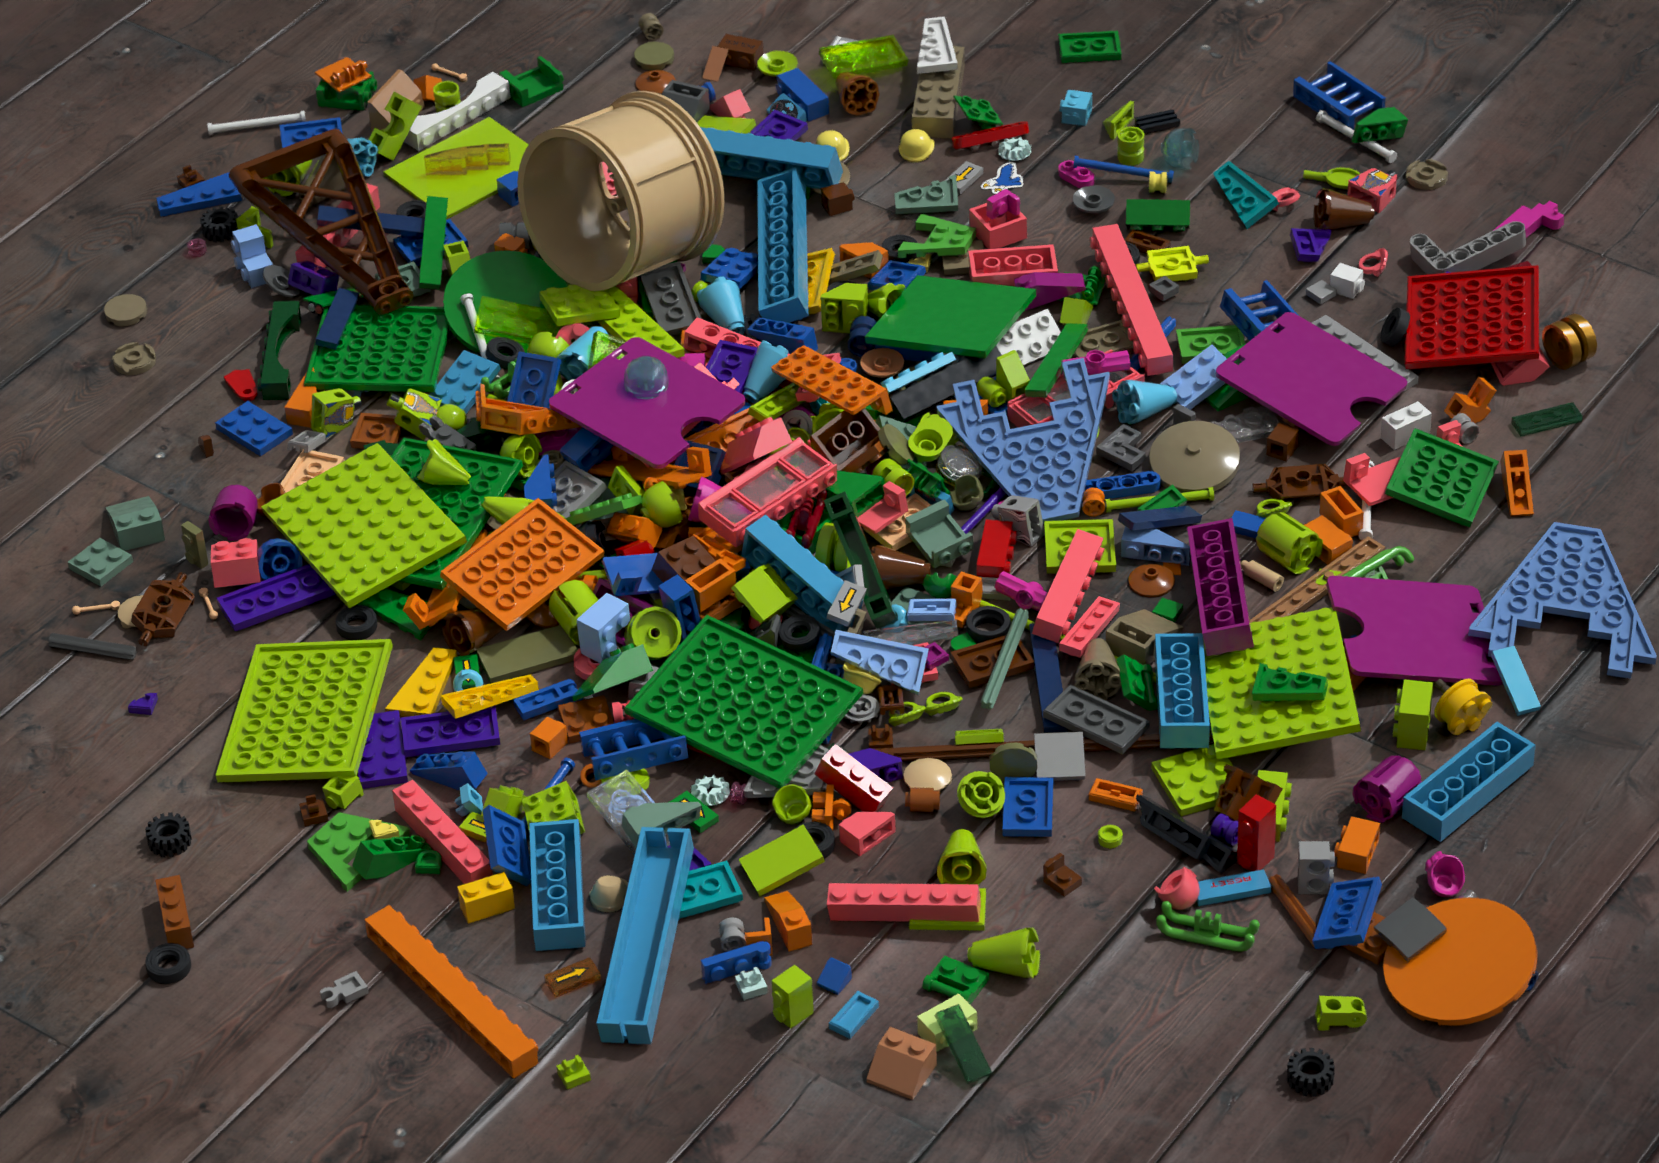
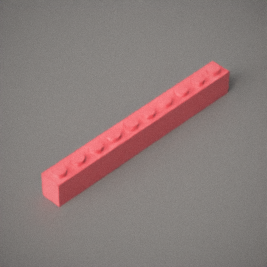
M1118 224L1094 227L1093 237H1090V246L1092 250L1095 249V258L1097 262H1100L1102 275H1106L1107 288H1111L1112 300L1116 301L1118 314H1122L1123 326L1128 328V338L1130 341H1133L1134 353L1139 355L1140 367L1145 369L1147 376L1173 372V353Z

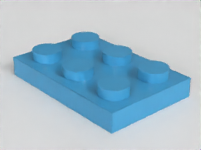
M464 350L438 382L435 392H431L429 395L442 399L440 407L445 404H453L460 407L467 414L475 403L476 391H480L481 379L488 377L491 383L501 370L500 365Z

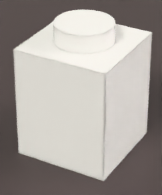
M1339 263L1330 275V286L1335 288L1339 295L1354 299L1357 293L1361 292L1364 288L1365 280L1363 279V270Z

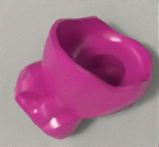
M1438 851L1426 861L1425 870L1427 872L1428 884L1435 894L1441 897H1452L1461 891L1465 882L1463 864L1457 857L1442 854L1441 851Z

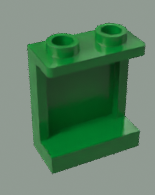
M542 56L537 57V67L517 76H513L507 70L500 72V76L509 81L510 97L522 108L563 90L564 77L562 72L557 70Z
M369 71V74L372 76L371 78L341 92H338L321 79L316 88L318 106L364 111L368 104L367 102L372 98L373 92L377 90V80L374 78V72Z

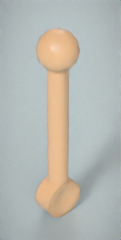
M435 63L431 66L433 71H441L455 76L460 81L467 80V74L452 72L439 67Z
M199 589V595L204 598L210 611L209 617L216 619L218 613L214 611L208 598V589Z
M113 601L111 604L88 607L74 606L72 613L78 615L80 612L110 608L118 610L120 602Z

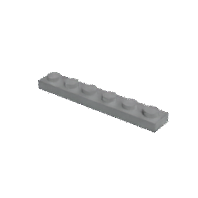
M1324 315L1312 322V324L1403 376L1408 382L1404 391L1418 383L1419 376L1329 316Z

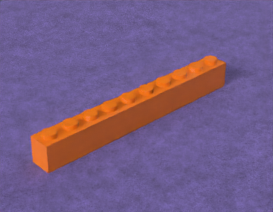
M388 905L365 919L367 937L513 1079L539 1064L537 1055L539 1049L536 1042L531 1038L528 1039L517 1024H513L508 1020L505 1012L501 1009L498 1010L487 995H482L475 983L469 982L458 967L454 968L449 963L447 957L434 948L429 939L425 940L420 935L418 929L414 925L411 926L405 920L401 912H396Z

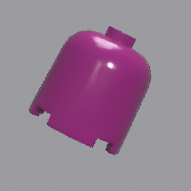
M242 485L224 487L218 493L208 518L209 526L214 534L218 535L219 533L224 537H228L227 540L239 541L246 538L253 528L258 509L257 497L250 489Z

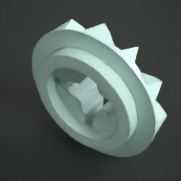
M1012 137L1010 140L1005 139L1004 142L999 143L998 153L1007 160H1022L1030 155L1031 145L1028 143V140H1022L1021 137L1018 139Z
M715 774L712 777L704 775L702 780L696 779L695 784L691 785V794L707 806L717 805L728 798L730 794L729 783L725 782L723 777L717 778ZM709 787H714L708 794L707 790L709 789Z

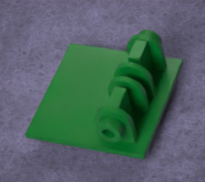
M953 96L966 117L977 121L983 130L994 128L996 125L1003 126L998 114L987 100H976L968 96Z
M1093 266L1089 269L1088 275L1082 274L1086 290L1067 296L1068 298L1086 300L1091 305H1098L1106 277H1101L1100 268Z
M910 459L907 460L910 468L905 470L913 476L915 488H918V490L931 498L938 497L941 491L948 495L950 494L944 485V479L936 472H929L920 462L916 464Z

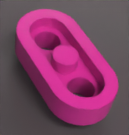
M1066 160L1059 165V177L1078 188L1094 185V173L1085 167L1077 166V168H1073L1074 161Z

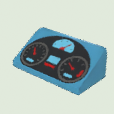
M784 93L767 109L769 114L777 110L806 122L805 110Z

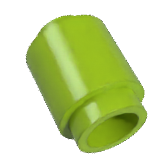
M983 377L976 385L978 395L984 400H988L990 406L998 407L1006 401L1007 390L995 379Z

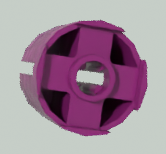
M1389 756L1363 776L1353 787L1352 795L1355 804L1360 803L1362 808L1368 813L1367 818L1374 822L1383 823L1403 808V797L1422 782L1420 771L1412 761L1405 757Z

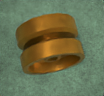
M1574 313L1562 318L1560 321L1545 326L1542 332L1545 352L1552 363L1560 369L1566 370L1579 362L1594 357L1597 352L1596 335L1588 321L1579 314Z

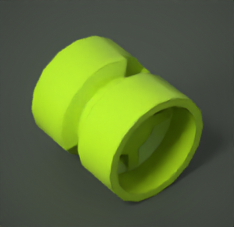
M443 81L434 86L433 93L436 113L461 103L459 85L457 83Z
M1125 127L1119 130L1117 159L1121 164L1135 166L1143 162L1144 132L1141 129Z
M893 459L882 460L873 470L872 475L883 477L885 484L890 481L905 490L906 496L914 487L913 476Z

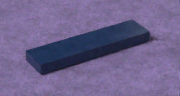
M338 288L316 337L315 345L334 350L337 349L358 302V292Z
M1187 505L1119 513L1118 521L1131 531L1196 524L1201 522L1202 515Z

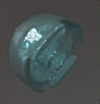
M1179 128L1170 131L1161 144L1163 157L1173 168L1191 169L1192 167L1189 166L1191 162L1196 163L1198 160L1199 140L1194 138L1193 134H1196V132L1192 128Z
M642 356L633 359L627 365L624 373V387L627 392L629 390L634 393V397L640 399L656 398L659 396V392L663 390L665 392L668 388V373L665 365L659 359L651 356Z

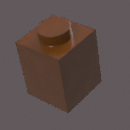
M844 182L821 188L822 206L829 216L853 210L852 201L855 200L854 193Z
M1278 423L1267 438L1266 455L1287 462L1298 448L1299 429Z

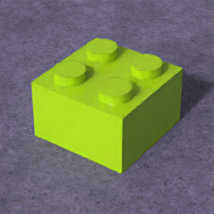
M1404 679L1403 689H1398L1396 703H1400V706L1395 705L1394 720L1398 721V723H1394L1393 737H1397L1398 748L1426 751L1431 717L1432 682Z

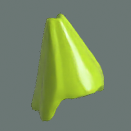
M888 283L869 292L868 311L880 319L905 290V285Z
M437 439L433 441L428 440L427 446L430 454L417 478L427 484L468 485L471 475Z
M488 496L484 497V502L481 506L503 525L534 500Z

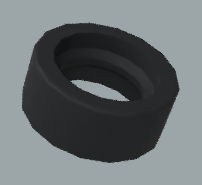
M995 606L976 608L970 612L966 620V632L976 644L1007 635L1011 626L1009 615L1003 609ZM985 623H993L1000 626L995 631H982L976 627Z

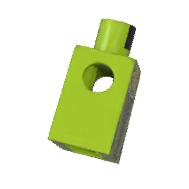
M340 388L313 393L311 429L315 432L326 434V438L350 426L353 423V411L362 407L360 398L358 396L351 397Z
M408 389L403 398L392 393L386 405L398 410L394 419L396 424L420 439L425 440L426 436L420 432L419 425L424 422L432 427L429 418L437 415L442 399L414 389Z

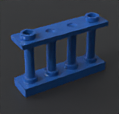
M1331 61L1327 62V74L1311 83L1301 77L1294 79L1293 96L1317 113L1321 110L1326 111L1330 117L1353 130L1356 117L1371 109L1376 111L1377 109L1385 108L1386 97ZM1329 82L1336 85L1325 92L1318 89ZM1343 91L1350 94L1339 101L1331 98ZM1357 100L1363 103V105L1353 110L1345 107Z
M1267 280L1263 281L1260 293L1241 298L1232 288L1226 289L1220 303V308L1249 341L1273 323L1263 324L1258 318L1274 315L1278 319L1287 312L1297 314ZM1263 302L1266 305V308L1253 311L1247 307L1249 304Z
M637 719L579 732L583 756H595L591 758L595 781L688 758L685 735L674 738ZM664 738V740L654 743L650 742L653 740ZM641 744V746L629 749L627 748L628 746ZM615 749L618 750L617 752H613V753H609V754H604V752H607V751H611V750H615Z

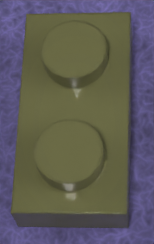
M186 521L181 525L182 540L186 550L185 557L191 564H195L203 569L209 565L203 530Z

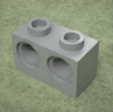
M1299 841L1298 894H1328L1329 884L1334 883V870L1330 869V867L1335 866V853L1330 852L1329 841Z

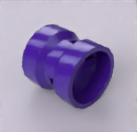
M1221 813L1215 818L1210 834L1218 839L1223 838L1226 843L1235 846L1238 842V821H1231L1229 816Z

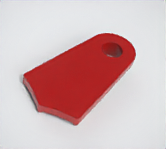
M249 369L234 370L224 376V381L243 401H252L257 396L258 391Z

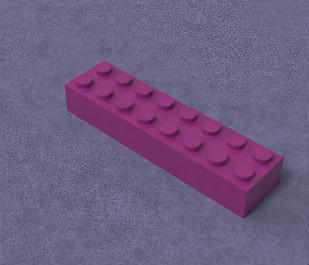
M1233 519L1187 527L1201 628L1207 656L1253 648L1252 630Z

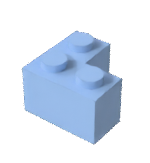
M253 225L233 231L234 240L231 241L234 253H236L234 263L237 270L241 269L243 280L248 281L251 288L267 284L263 278V270L265 267L273 264L266 254L264 237L258 226Z
M606 593L577 619L581 654L598 663L611 657L609 652L617 650L615 634L627 626L630 621L628 603Z

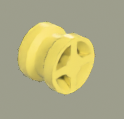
M1150 171L1149 192L1160 191L1161 193H1166L1167 172L1156 174Z

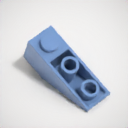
M1125 526L1121 539V557L1189 566L1190 546L1156 528L1131 531Z

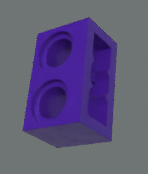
M310 261L291 264L288 278L289 285L312 295L337 290L339 276L335 272Z

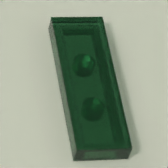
M1571 402L1512 417L1511 424L1520 437L1582 422L1583 415L1576 405Z
M960 1004L936 1012L934 1016L967 1084L990 1076L992 1071Z

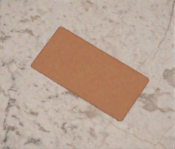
M712 46L702 76L703 79L719 81L728 49Z

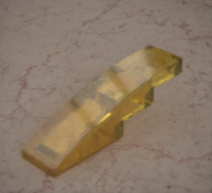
M509 144L465 146L424 156L426 174L467 175L468 170H488L489 165H510L511 161Z

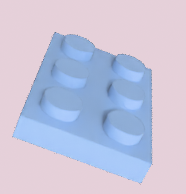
M1210 345L1160 384L1173 387L1177 393L1176 403L1191 410L1225 384V382L1216 377L1215 373L1216 368L1227 358L1213 345Z

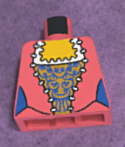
M1371 168L1348 181V196L1371 203L1375 212L1380 213L1396 195L1397 175L1392 170L1384 173Z

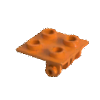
M348 57L315 72L317 76L338 92L372 77L366 72L368 66L365 61L359 60L355 63Z

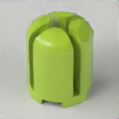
M1284 512L1271 514L1266 517L1257 532L1256 544L1259 550L1295 574H1303L1310 568L1307 566L1313 561L1315 556L1320 557L1323 548V540L1319 538L1316 532Z
M571 580L559 586L565 598L556 590L551 594L549 611L574 644L580 646L577 619L599 599L587 584L579 580Z

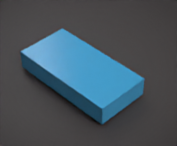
M857 991L829 1022V1029L851 1039L879 1008V1001Z

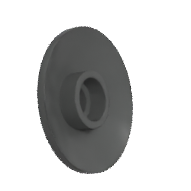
M1086 186L1077 190L1073 195L1074 206L1087 213L1104 212L1110 209L1115 202L1114 194L1109 189L1101 186Z
M269 265L263 270V278L274 292L287 297H296L301 292V289L288 284L289 270L277 265Z

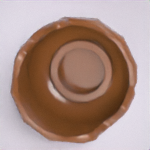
M270 483L261 488V497L257 498L258 514L267 517L263 513L261 506L286 493L281 484Z

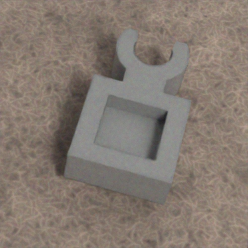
M357 971L335 980L334 987L323 988L320 991V996L322 1000L326 999L327 1007L332 1008L342 999L347 1004L369 992L368 986Z

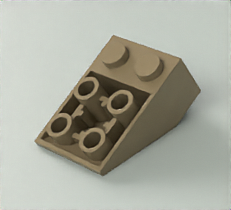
M1143 609L1119 617L1106 630V642L1113 655L1120 657L1124 654L1141 665H1150L1155 660V634H1180L1184 627Z

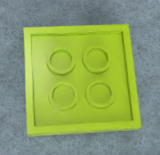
M569 285L566 288H548L545 291H540V300L557 326L620 317V309L607 289L589 291L579 285Z
M1113 519L1044 521L1047 574H1057L1077 529L1104 538L1101 547L1105 548L1101 561L1096 560L1098 563L1096 572H1116Z
M1212 744L1209 745V748H1198L1152 762V771L1182 817L1215 807L1219 795V787L1225 782L1227 775L1224 771L1225 764L1233 765L1228 758L1217 760L1215 746Z

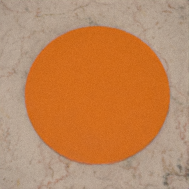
M1457 898L1427 907L1447 928V931L1407 962L1393 946L1389 947L1388 945L1383 963L1384 977L1388 990L1395 1002L1415 1018L1422 1021L1438 1022L1439 1025L1471 1024L1502 1012V1008L1513 1000L1516 1001L1524 993L1537 966L1536 943L1532 931L1525 920L1511 908L1498 902L1481 898Z

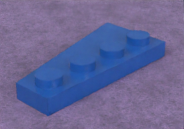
M228 172L158 197L156 200L160 216L162 217L242 201V195L230 181Z

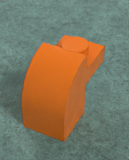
M1478 377L1467 395L1454 393L1444 412L1450 418L1459 413H1465L1471 419V422L1477 423L1482 421L1491 412V409L1487 406L1497 390L1484 378Z
M960 572L951 585V598L956 599L957 602L956 613L954 614L955 619L954 621L942 622L961 628L964 627L970 612L980 606L983 592L981 577Z

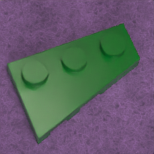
M1260 663L1252 690L1253 701L1325 700L1328 688L1327 677L1305 672L1293 674L1287 672L1286 668L1278 667L1275 670L1268 668L1267 664Z

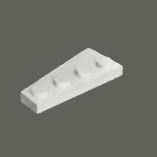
M945 17L925 19L917 74L956 70L957 60Z

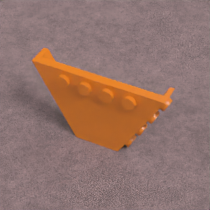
M480 384V391H476L477 421H481L482 429L525 435L581 427L551 408L486 398L484 384Z

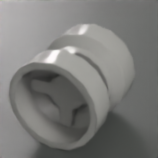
M1459 413L1451 419L1450 422L1457 420L1461 424L1459 440L1462 443L1469 444L1478 437L1480 433L1479 427L1474 422H1471V419L1465 413Z
M733 917L724 919L719 924L722 949L728 952L746 946L743 922Z

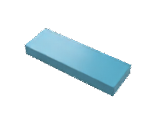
M1515 646L1492 651L1491 657L1517 716L1540 710L1541 705Z

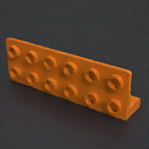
M805 345L797 348L793 353L779 360L778 363L771 367L772 372L852 415H855L868 405L885 415L892 411L886 388Z
M613 446L611 448L612 460L595 465L588 470V473L597 474V477L612 476L615 467L623 465L635 481H642V484H644L647 478L653 477L658 482L663 481L667 486H673L674 489L685 488L688 483H699L701 477L705 478L712 475L709 449L699 447L686 449L689 467L668 464L664 468L656 469L651 466L647 468L641 460H636L634 456Z
M485 529L479 533L470 549L486 538L488 532ZM447 583L443 590L433 588L427 604L416 593L410 595L403 611L421 630L428 625L430 627L435 625L440 619L447 616L448 613L457 611L458 603L463 595Z

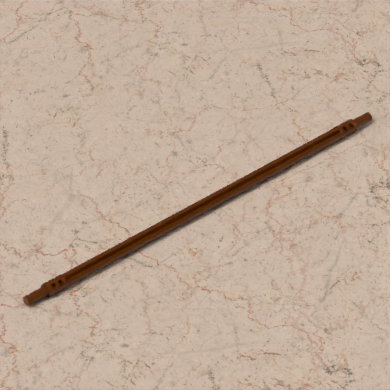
M1209 731V745L1214 744L1212 731ZM1142 734L1128 749L1160 748L1159 734ZM1083 738L1084 752L1112 750L1089 738ZM1034 740L881 748L874 750L899 757L902 761H916L924 758L939 760L990 757L991 753L993 754L998 746L1006 743L1024 744V747L1028 749L1030 747L1035 751Z

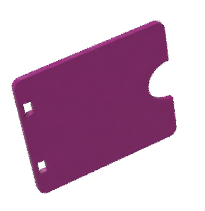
M1292 312L1284 313L1220 364L1216 368L1215 373L1218 379L1331 446L1341 444L1360 428L1361 423L1354 418L1350 411V407L1360 401H1372L1386 406L1406 389L1408 383L1403 376ZM1277 327L1282 330L1278 334L1273 331ZM1237 359H1240L1242 361V363H1240L1239 365H1237L1234 362Z
M639 337L629 339L549 400V407L553 411L656 469L666 467L684 453L687 448H690L689 443L681 436L685 426L697 421H710L720 425L745 405V396ZM622 353L625 355L620 360L616 358ZM575 388L578 389L574 394L569 393Z
M1348 576L1328 577L1326 587L1333 611L1352 616L1360 623L1363 629L1362 634L1359 636L1343 639L1348 667L1354 675L1424 681L1442 679L1444 682L1453 683L1464 679H1472L1477 684L1498 686L1503 684L1495 664L1488 662L1486 658L1489 657L1490 639L1468 636L1470 625L1484 609L1477 588L1470 585ZM1477 607L1478 613H1473L1471 608Z

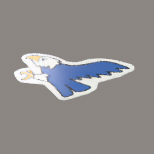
M1008 162L999 167L997 176L985 181L981 188L992 189V192L997 194L1004 189L1022 187L1023 178L1017 174L1015 163Z

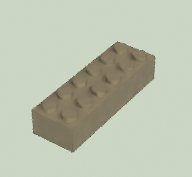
M953 45L957 60L956 70L919 74L912 113V129L925 131L931 138H952L954 136L959 105L953 96H960L965 69L964 47Z

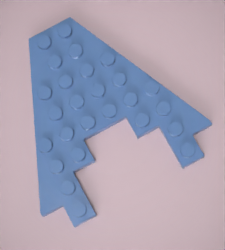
M1084 358L1062 362V369L1070 398L1049 402L1053 421L1010 429L1006 411L983 415L975 380L953 384L956 402L937 406L938 415L951 424L956 436L1008 496L1014 495L1039 500L1043 524L1044 521H1062L1077 518L1081 509L1083 493L1086 487L1110 381L1109 372L1088 376Z
M1554 522L1469 627L1468 636L1490 639L1488 656L1491 657L1492 651L1514 646L1516 626L1540 629L1542 612L1589 619L1587 637L1611 640L1607 675L1631 679L1633 661L1655 665L1657 658L1601 529Z

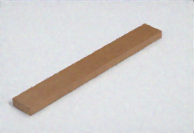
M1369 536L1253 617L1250 623L1303 612L1328 594L1326 584L1317 585L1316 579L1324 574L1326 580L1328 577L1334 576V573L1329 570L1340 571L1342 573L1337 576H1342L1384 551L1385 546Z

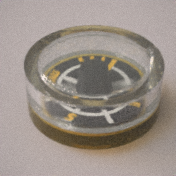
M949 445L945 447L936 464L937 473L943 477L946 483L955 486V480L963 475H973L979 480L984 468L968 448L962 445Z

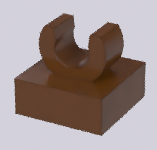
M191 165L183 167V174L177 176L178 184L182 188L205 181L196 169H191Z
M885 724V728H876L875 725H872L871 729H868L869 748H893L892 728H889L888 724Z
M315 794L305 796L306 802L299 803L304 826L328 822L323 798L316 800Z

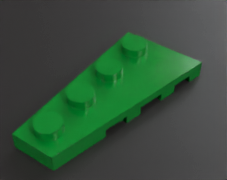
M383 589L356 604L371 608L382 617V620L398 625L400 630L414 634L415 638L420 641L431 628L428 625L420 630L403 611L409 597L405 594Z

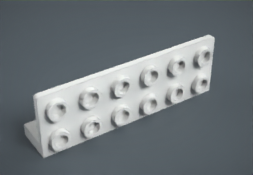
M1046 309L1015 322L996 346L1002 355L1015 350L1023 366L1046 357L1061 332L1049 310ZM954 354L956 360L952 362V365L957 364L963 355Z

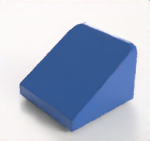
M830 957L817 981V985L838 995L852 979L851 966Z

